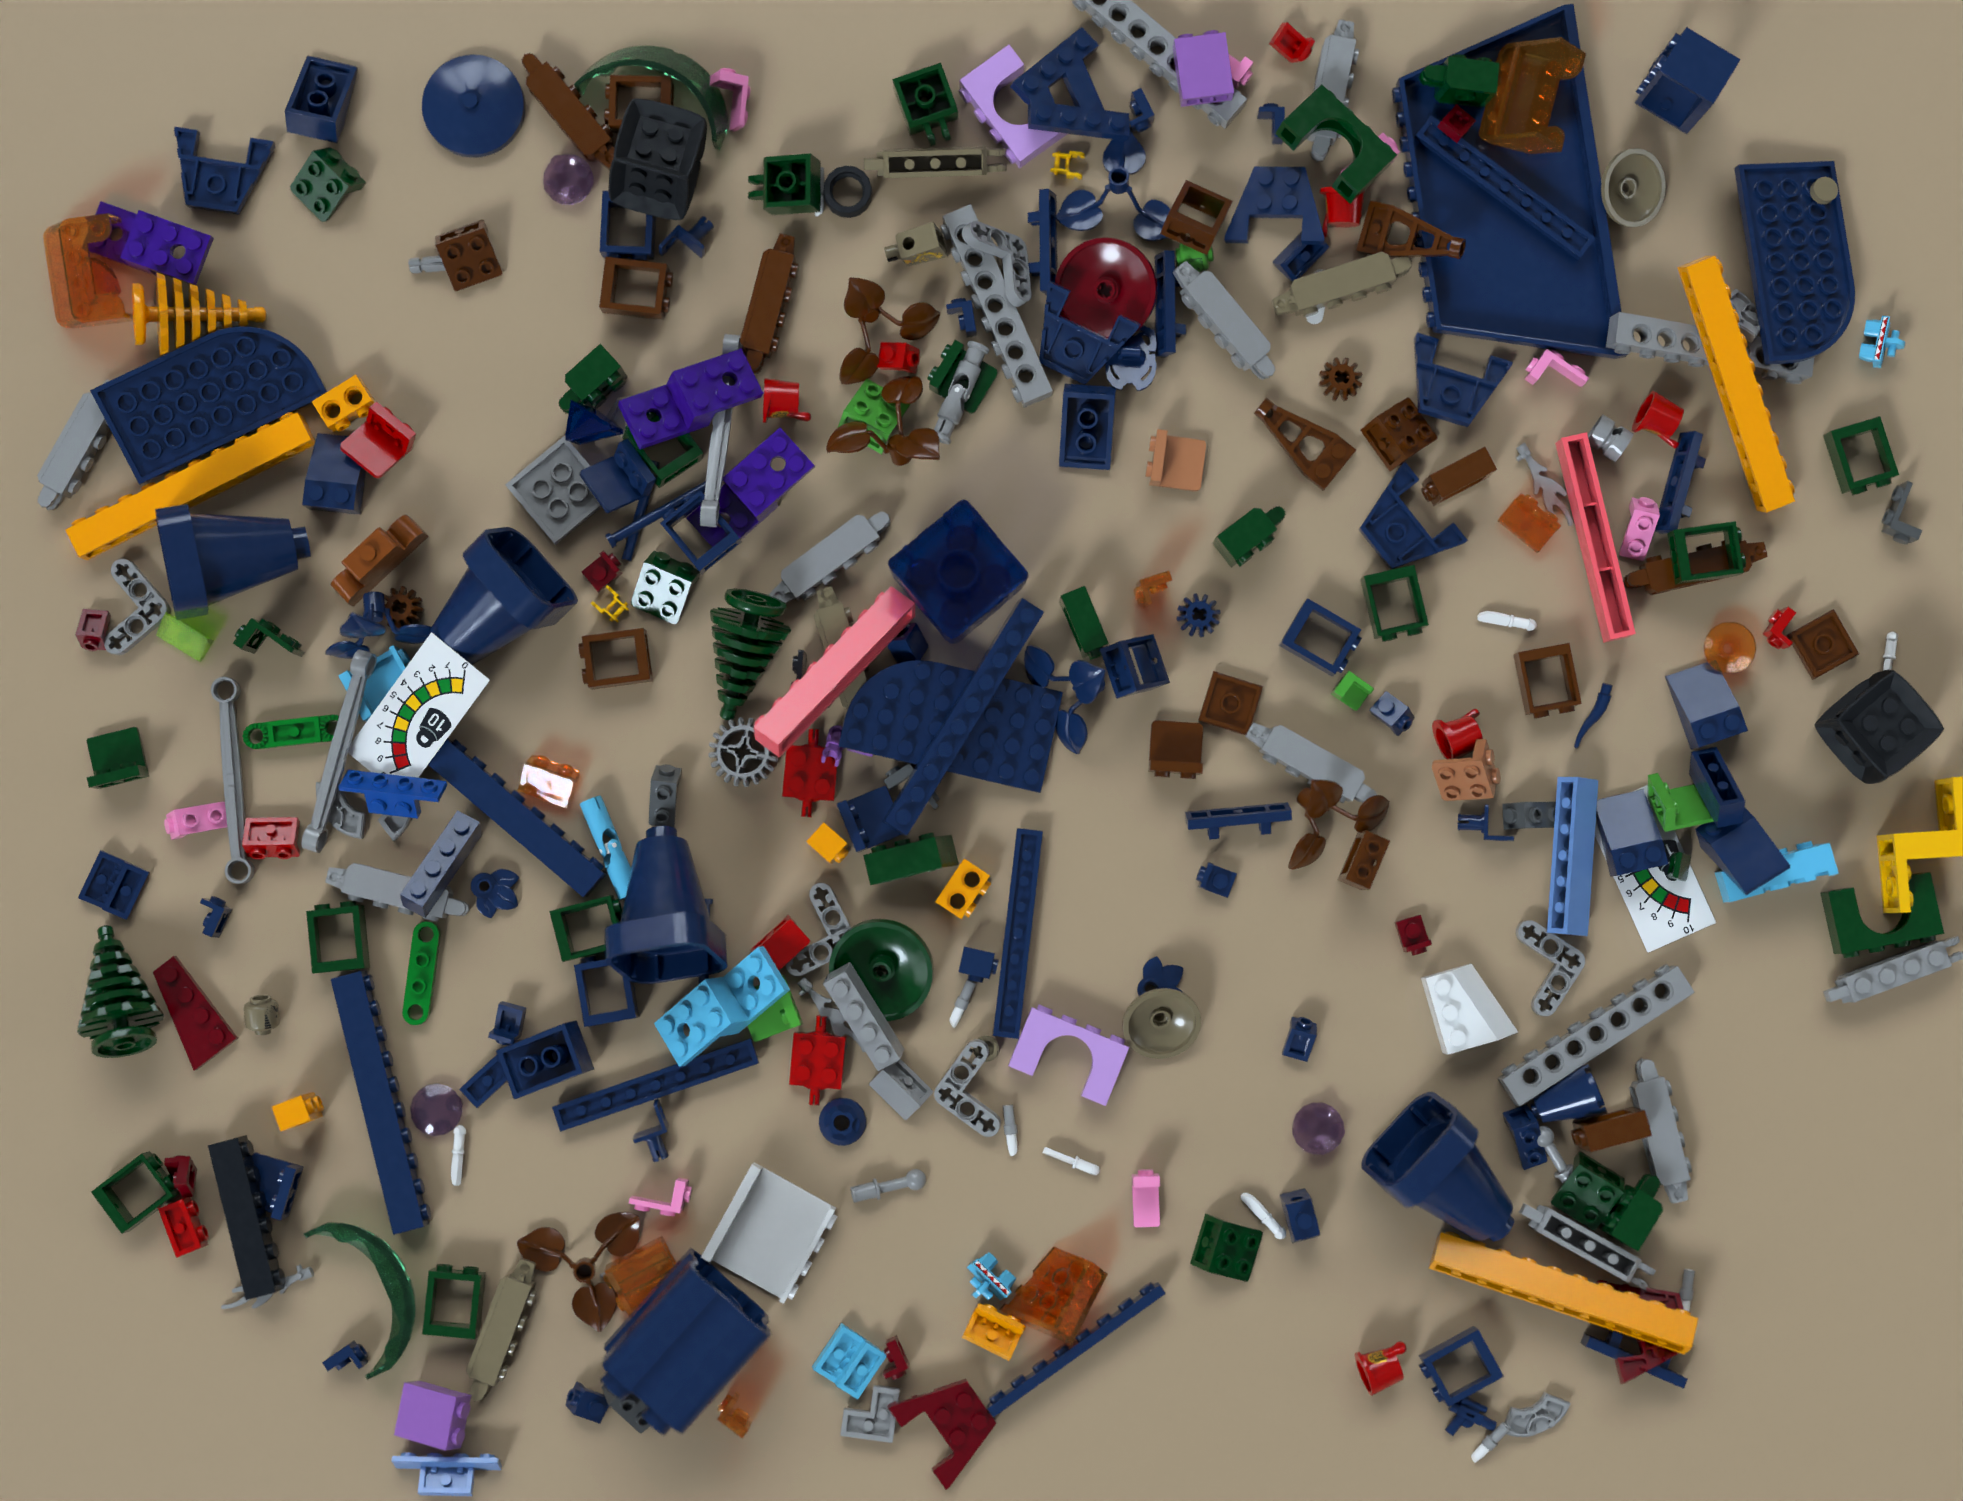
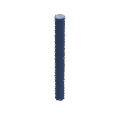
M651 460L657 467V469H659L660 463ZM652 490L648 496L638 500L632 522L645 515ZM641 530L627 538L622 555L623 560L632 561Z

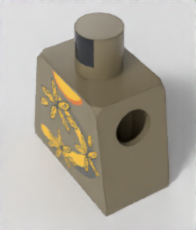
M934 222L895 235L897 244L884 247L888 262L901 259L907 266L948 257L943 234Z

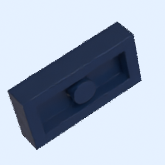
M498 1054L459 1089L476 1108H479L507 1082Z

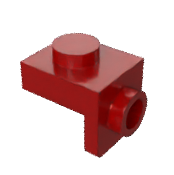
M1284 22L1269 44L1292 63L1306 60L1312 53V46L1315 40L1312 37H1303L1288 22Z
M881 342L877 367L882 370H904L910 374H916L920 361V350L908 343Z
M1789 606L1781 610L1776 609L1768 619V622H1770L1769 626L1762 633L1768 638L1767 642L1777 649L1788 648L1793 643L1782 634V631L1796 614Z

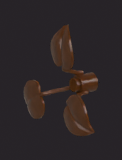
M850 277L847 294L844 299V310L848 316L859 318L858 322L861 324L866 348L865 350L855 348L846 355L839 373L840 382L845 385L863 382L872 377L878 369L879 358L875 353H870L871 345L866 322H875L879 314H882L897 326H902L900 335L903 339L917 340L926 336L935 327L940 317L939 310H936L928 303H915L904 311L902 321H899L882 309L881 305L885 300V292L880 285L867 279Z
M904 376L891 380L883 387L881 392L883 400L887 403H896L899 434L889 438L887 445L872 430L867 431L866 423L854 421L841 425L832 433L826 446L827 453H854L861 451L868 446L871 440L870 437H872L883 448L885 454L890 453L893 464L897 466L909 463L912 458L939 460L940 439L935 430L919 428L913 430L909 436H904L901 403L912 404L920 398L923 392L921 379L918 376Z
M1311 780V787L1304 788L1298 794L1297 803L1305 809L1306 813L1304 816L1308 818L1313 828V834H1305L1299 840L1292 853L1288 868L1294 870L1308 866L1323 853L1326 840L1323 836H1319L1320 831L1313 818L1321 817L1331 808L1356 821L1354 829L1357 832L1370 831L1384 819L1390 801L1382 795L1372 796L1360 806L1358 815H1352L1336 806L1343 794V788L1338 783L1329 780Z
M617 1212L604 1217L595 1229L596 1239L603 1244L591 1259L584 1257L576 1263L561 1252L565 1245L564 1238L559 1231L551 1227H542L530 1232L517 1241V1246L523 1258L537 1263V1270L546 1272L555 1270L559 1265V1257L563 1258L570 1265V1268L574 1269L575 1279L588 1284L589 1287H581L575 1292L572 1299L573 1311L581 1321L591 1326L597 1332H601L613 1316L616 1306V1295L613 1288L606 1282H600L594 1286L592 1279L596 1271L595 1262L606 1247L614 1256H625L631 1253L638 1244L640 1218L638 1215L630 1212Z

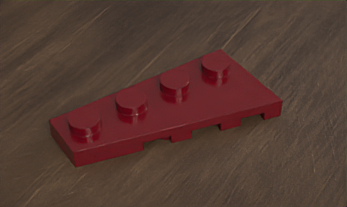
M177 956L171 957L153 971L192 1068L196 1071L236 1041L238 1037Z

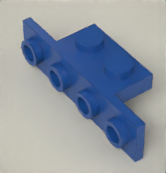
M347 770L339 785V791L363 793L369 813L418 819L422 812L419 800L439 802L447 787V781Z

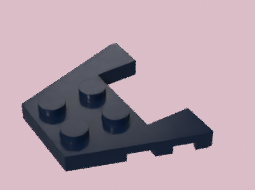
M174 127L186 205L189 208L239 215L275 149V143L270 140L250 138L245 164L196 156L200 132L195 129Z
M1254 166L1224 236L1225 243H1248L1250 218H1303L1301 243L1325 245V238L1306 168Z
M1049 281L1046 291L1047 298L1039 361L1041 364L1086 385L1139 329L1141 324L1120 314L1108 338L1093 332L1060 315L1071 290Z
M1416 333L1414 337L1418 412L1468 428L1506 375L1513 362L1490 355L1483 379L1433 364L1439 339Z
M1406 462L1399 467L1358 529L1390 570L1460 546L1468 541L1454 522L1434 538H1431L1399 498L1401 494L1419 481V478Z

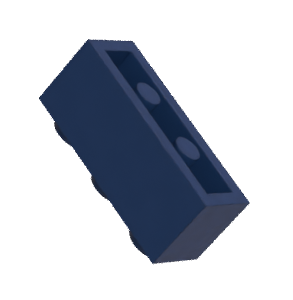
M1717 747L1691 752L1689 775L1717 828L1743 823L1745 799Z

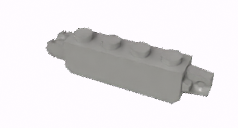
M1339 20L1334 35L1331 34L1325 38L1324 45L1322 46L1313 92L1320 85H1323L1332 91L1341 103L1348 107L1349 98H1345L1346 88L1351 89L1354 74L1350 73L1351 64L1356 65L1359 49H1355L1356 39H1353L1354 23ZM1329 130L1317 131L1310 135L1307 140L1313 141L1312 159L1323 161L1329 146L1334 145L1336 138H1341V135Z
M1187 261L1178 266L1172 273L1182 288L1179 293L1182 295L1183 303L1189 309L1193 308L1204 328H1209L1213 332L1216 343L1221 348H1226L1232 355V362L1244 371L1250 368L1259 379L1264 380L1268 379L1269 376H1273L1275 367L1266 355L1270 351L1271 343L1214 274L1210 271H1203L1200 274Z
M91 392L82 395L37 475L39 482L44 485L37 500L41 507H46L47 510L55 511L65 496L71 498L72 495L78 492L84 473L88 472L93 466V458L97 450L101 449L106 443V434L110 428Z
M880 511V513L875 514L868 520L862 515L854 516L784 568L781 572L782 582L769 595L785 602V604L794 599H797V601L802 598L804 601L808 600L817 592L815 588L822 583L828 585L837 578L835 573L842 568L848 570L858 562L856 559L864 552L868 555L879 546L877 544L880 541L879 534L885 528H888L891 523L889 514Z
M1252 723L1245 735L1246 738L1260 748L1259 752L1264 754L1262 756L1264 760L1273 765L1279 762L1286 766L1285 771L1297 778L1299 775H1302L1309 779L1307 784L1310 786L1311 780H1329L1338 783L1343 788L1340 803H1344L1345 800L1351 802L1355 799L1363 804L1368 798L1377 795L1374 789L1371 790L1369 786L1363 784L1365 776L1362 770L1282 725L1270 729Z
M356 863L348 866L347 869L329 867L325 883L342 889V893L348 894L347 899L363 903L365 898L373 900V906L388 909L389 905L399 907L398 912L414 914L413 911L403 906L400 893L411 879L410 876ZM447 886L428 916L424 919L438 922L439 917L447 918L448 914L464 916L470 911L469 904L452 898L454 893L451 887Z
M1958 936L1943 941L1928 942L1842 974L1835 980L1836 987L1823 991L1826 1001L1832 1002L1842 999L1843 1003L1857 1002L1951 967V963L1963 959V952H1955L1948 956L1945 948L1957 945L1960 939Z
M1640 1058L1635 1064L1638 1080L1631 1083L1629 1090L1633 1106L1645 1110L1652 1136L1642 1138L1650 1173L1659 1178L1660 1184L1664 1186L1671 1203L1683 1202L1688 1200L1686 1181L1690 1180L1689 1173L1692 1172L1688 1157L1684 1156L1682 1148L1685 1147L1684 1136L1677 1129L1676 1121H1679L1676 1107L1671 1105L1669 1097L1672 1095L1671 1085L1668 1080H1665V1077L1658 1076L1657 1069L1652 1060Z
M1523 1203L1519 1210V1213L1531 1219L1528 1224L1531 1226V1229L1628 1283L1632 1282L1644 1290L1647 1289L1648 1284L1640 1278L1633 1277L1638 1267L1643 1272L1653 1276L1656 1270L1642 1263L1638 1257L1544 1205L1539 1204L1537 1209H1534Z

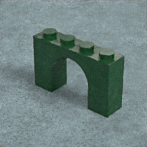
M1320 85L1286 117L1275 133L1293 151L1317 131L1329 130L1343 136L1352 148L1353 162L1338 176L1331 187L1349 204L1372 184L1397 156L1387 143H1384L1369 126L1357 118L1350 108L1341 103L1335 94L1323 85Z
M1931 872L1911 874V879L1908 880L1909 891L1912 892L1914 900L1911 912L1902 913L1898 924L1892 930L1882 934L1869 929L1862 921L1854 887L1820 893L1833 953L1843 954L1844 958L1859 956L1860 950L1868 949L1869 953L1884 951L1885 945L1894 944L1895 948L1911 945L1910 940L1919 939L1920 943L1936 940L1935 935L1944 934Z

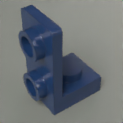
M1525 1104L1502 1113L1505 1123L1514 1136L1522 1168L1527 1170L1546 1163L1548 1160L1545 1148L1537 1143V1139L1541 1135L1539 1124L1528 1105Z

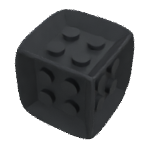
M632 99L625 111L615 143L614 157L609 173L608 193L610 200L619 206L664 219L683 220L689 210L699 176L700 161L704 154L707 135L706 119L697 113L648 99Z
M1889 669L1877 672L1869 679L1855 686L1832 705L1814 724L1818 734L1831 751L1855 777L1865 784L1880 783L1896 774L1926 750L1944 731L1941 721L1918 692L1901 675Z

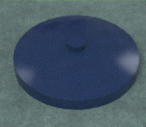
M464 55L447 61L432 74L423 92L422 114L429 132L443 148L463 157H484L502 150L516 137L525 116V98L518 80L504 64L483 55Z

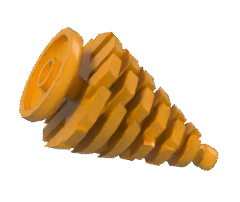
M157 272L156 306H147L145 304L143 285L132 283L135 345L145 344L146 324L148 322H157L160 356L167 354L169 349L168 321H173L175 349L184 346L185 342L184 321H189L191 342L200 338V321H206V334L208 335L216 331V321L222 322V329L232 327V322H238V327H247L248 321L264 322L266 319L264 307L247 308L246 301L238 299L237 307H231L230 296L225 294L221 296V307H215L214 291L205 289V307H200L198 286L189 283L188 289L189 307H184L182 282L176 278L172 279L173 307H168L165 275Z

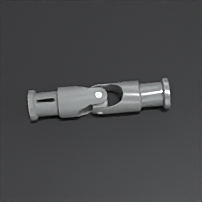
M968 341V350L963 361H960L948 389V396L945 398L937 414L939 419L934 430L938 433L940 442L950 445L951 443L950 437L953 429L960 422L964 403L969 399L981 372L980 365L985 354L989 353V348L974 341ZM962 379H969L967 389L957 383Z

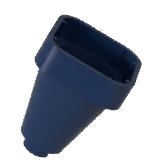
M188 504L155 509L158 533L176 620L208 615L209 605L298 570L297 559L311 557L305 526L291 528L288 518L190 513Z
M511 527L486 529L463 552V558L468 568L429 630L427 638L432 632L467 662L474 665L532 629L555 625L577 604L578 599L570 585L523 534Z
M651 827L646 830V838L637 842L621 922L612 924L605 929L606 963L625 979L630 980V982L641 984L662 983L716 974L728 967L726 934L710 920L688 842L681 837H677V830L674 827Z
M1427 1092L1415 1098L1373 1142L1362 1159V1169L1402 1206L1413 1207L1417 1205L1475 1240L1482 1241L1489 1238L1491 1241H1499L1511 1231L1514 1225V1218L1511 1216L1513 1204L1475 1144L1478 1138V1129L1455 1106L1434 1092Z

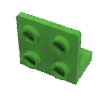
M866 379L844 409L838 427L848 422H864L867 425V431L872 430L887 445L893 430L898 424L896 403L885 402L881 395L883 387ZM901 403L902 417L908 410L910 404ZM870 437L871 440L867 447L882 454L884 452L883 448Z
M1658 773L1648 775L1647 799L1665 832L1714 822L1695 784L1669 789L1668 784L1661 780Z
M782 975V977L784 978L785 982L787 983V980H786V978H785V975ZM760 985L754 986L755 989L758 990ZM789 990L748 1025L754 1042L803 1024L791 991Z

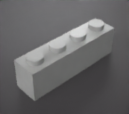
M849 962L829 973L823 985L877 1071L900 1060L904 1047L852 964Z

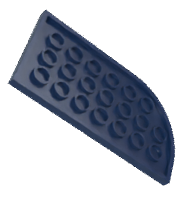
M1834 161L1738 164L1734 171L1765 365L1797 363L1809 360L1827 350L1842 336L1851 320L1855 304V285L1839 187L1836 198L1828 204H1819L1810 195L1811 185L1820 177H1829L1838 186Z
M239 326L210 333L90 390L135 478L141 485L242 437L263 425L269 424L287 413L294 412L311 404L313 400L325 394L327 390L312 362L292 342L269 330Z
M923 660L906 661L885 668L864 683L850 702L843 721L838 747L917 765L974 671ZM1004 678L947 772L1041 793L1063 692Z

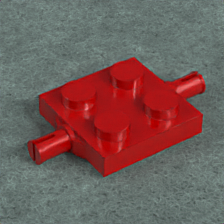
M808 729V744L801 746L791 745L786 750L782 797H791L802 801L801 817H806V807H808L807 817H812L813 802L820 800L834 801L837 767L834 765L836 760L834 757L829 756L826 758L825 763L821 762L822 753L825 748L818 745L820 731L818 729H815L814 739L813 729Z
M816 1016L815 1031L809 1033L794 1032L789 1085L804 1086L810 1089L809 1105H820V1091L823 1089H842L847 1036H837L826 1032L827 1016Z

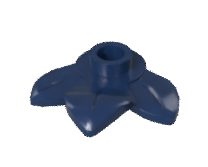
M498 869L492 874L479 873L473 877L470 885L471 891L477 897L476 906L481 914L492 918L497 908L510 910L518 906L517 897L511 889L519 879L516 873L507 869ZM483 881L489 883V887L485 891L479 888V884Z
M1157 956L1150 959L1143 967V979L1137 987L1138 995L1146 993L1145 988L1149 984H1152L1155 989L1169 988L1181 991L1176 986L1182 978L1183 967L1178 965H1166L1163 967Z

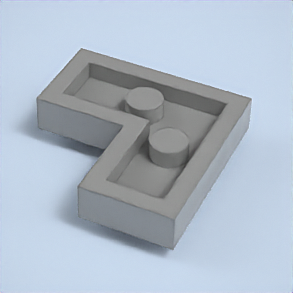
M874 1385L870 1411L844 1407L840 1436L893 1443L896 1419L887 1405L893 1402L898 1403L900 1388Z

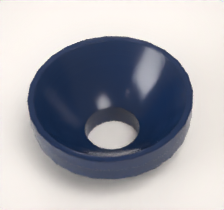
M834 1099L828 1102L820 1113V1131L832 1144L840 1146L850 1145L856 1142L865 1131V1112L852 1099ZM838 1115L848 1117L850 1125L846 1130L841 1131L835 1128L834 1120Z

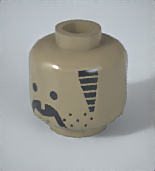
M269 995L251 997L250 1001L244 1005L245 1027L255 1031L256 1035L270 1034L271 1029L279 1025L278 1002L271 999Z

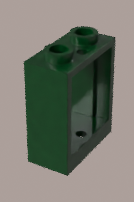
M648 412L646 414L651 422L659 421V416L656 413ZM628 425L625 427L623 440L628 439L655 476V483L659 488L702 459V450L691 435L687 433L676 437L686 452L658 470L643 449L639 450Z
M1880 416L1835 429L1823 435L1842 494L1851 491L1852 496L1868 491L1867 486L1873 484L1876 485V488L1892 484L1891 479L1899 475ZM1872 432L1885 473L1854 482L1841 441Z
M1736 521L1675 529L1667 533L1675 585L1734 577L1744 573L1746 559L1745 555L1740 551L1739 543L1742 541V534L1740 528H1737ZM1723 532L1729 569L1691 574L1686 537Z
M1415 565L1366 575L1360 579L1374 639L1382 638V642L1397 639V634L1407 632V636L1423 633L1422 628L1427 627L1429 624ZM1407 580L1416 622L1382 630L1372 587Z
M1082 586L1061 595L1059 602L1082 658L1089 656V659L1093 660L1102 656L1100 649L1108 646L1109 642L1086 587Z
M609 895L549 911L562 962L605 952V944L574 952L565 915L607 904L612 924L619 923V915L622 914L619 899L615 900L614 895Z
M356 901L340 902L339 908H330V904L314 905V910L306 911L312 974L370 968L365 909L363 905H356ZM352 913L357 958L322 962L317 917Z
M150 1151L140 1154L91 1191L121 1234L134 1229L154 1214L158 1208L163 1207L180 1194L179 1190L174 1187L173 1176L166 1174L162 1168L163 1163L161 1159ZM145 1164L166 1194L133 1218L112 1187Z
M437 1264V1268L429 1270L422 1335L476 1339L480 1334L486 1272H479V1268L473 1266H464L463 1270H456L450 1264ZM438 1278L474 1282L470 1324L433 1321Z

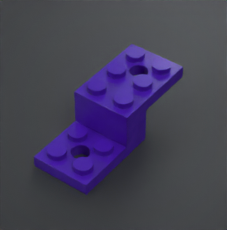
M100 201L82 249L156 276L157 272L179 279L185 283L196 285L214 238L211 235L140 210L136 214ZM117 228L122 229V237L117 241H113L111 239L112 231ZM184 246L185 255L179 259L174 258V249Z
M741 348L672 371L666 385L619 400L618 406L639 450L707 427L715 413L761 398L763 391ZM730 376L734 379L735 385H726L722 377ZM648 412L656 413L659 416V421L651 422L646 414Z
M779 427L723 477L724 485L721 487L719 513L727 514L730 517L729 526L740 539H743L779 507L776 501L813 470L815 465ZM783 458L786 462L784 469L781 471L773 470L771 468L773 459ZM700 505L686 519L713 547L728 534L719 526H700Z

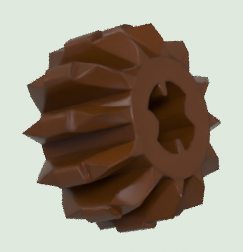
M1338 357L1333 359V365L1326 362L1324 365L1325 370L1319 373V376L1324 379L1319 382V387H1327L1323 393L1325 396L1329 395L1330 392L1334 393L1332 396L1333 401H1336L1339 395L1343 401H1347L1348 394L1353 397L1356 396L1357 391L1355 388H1361L1362 382L1356 380L1362 377V372H1354L1358 366L1357 363H1353L1351 367L1348 366L1349 358H1345L1341 364ZM1343 375L1345 377L1344 382L1337 383L1336 378Z
M401 586L399 593L395 588L390 589L391 597L384 594V598L387 601L385 608L390 609L391 618L397 628L413 624L412 620L418 623L421 621L420 617L416 616V614L424 613V608L417 607L423 600L420 597L415 598V590L411 589L407 593V588ZM401 603L407 606L403 608L406 610L403 614L397 611V609H400L398 605Z

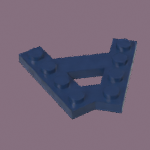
M1083 27L1079 28L1013 81L1010 87L1028 105V129L1127 141L1130 137L1129 113L1104 110L1084 64V60L1097 50L1099 44ZM1061 78L1064 80L1074 106L1055 104L1049 88Z

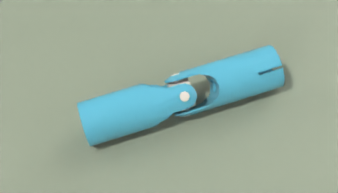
M596 796L580 803V807L598 850L603 856L605 868L619 900H622L626 897L631 866L625 853L622 851L620 840L602 796ZM603 834H606L608 837L611 838V840L605 844L602 840Z

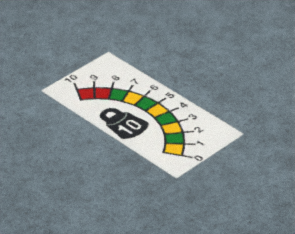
M431 632L352 741L348 753L371 772L419 778L490 680Z
M1647 785L1637 789H1644L1645 795L1647 797ZM1648 800L1663 840L1668 864L1613 877L1643 944L1649 953L1715 924L1716 921L1690 865L1686 881L1669 879L1667 877L1671 854L1674 852H1685L1675 830L1664 831ZM1596 820L1595 837L1605 857L1601 836Z

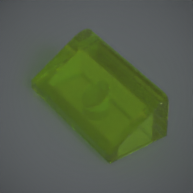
M168 612L164 614L156 636L199 662L202 661L214 642L213 639L184 621L176 620V617Z

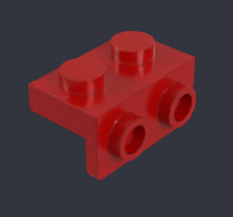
M186 1197L158 1208L176 1258L209 1245L207 1242L209 1239L208 1231L204 1225H201L198 1218L200 1214L199 1207L191 1197Z

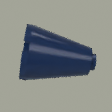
M1589 1064L1578 1068L1533 1098L1535 1103L1530 1104L1536 1119L1541 1118L1544 1123L1601 1116L1608 1113L1605 1107L1600 1108L1605 1103L1595 1078L1591 1072L1586 1073L1591 1071Z

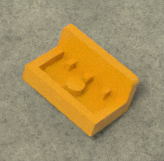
M978 1303L961 1338L1009 1361L1026 1326L1021 1324V1321L1014 1316H1005L997 1312V1308L990 1304Z

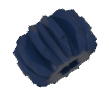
M1195 593L1192 598L1193 603L1186 597L1183 602L1187 607L1178 606L1177 610L1185 615L1177 616L1176 620L1186 622L1180 628L1182 631L1186 630L1188 626L1191 628L1189 636L1192 637L1195 630H1198V635L1202 638L1204 637V628L1211 634L1214 630L1210 624L1219 625L1220 621L1212 616H1218L1221 612L1218 609H1211L1217 603L1215 600L1207 604L1208 595L1204 594L1202 600L1199 601V596ZM1192 611H1203L1204 615L1202 618L1205 620L1197 619L1195 621L1193 619L1195 613Z

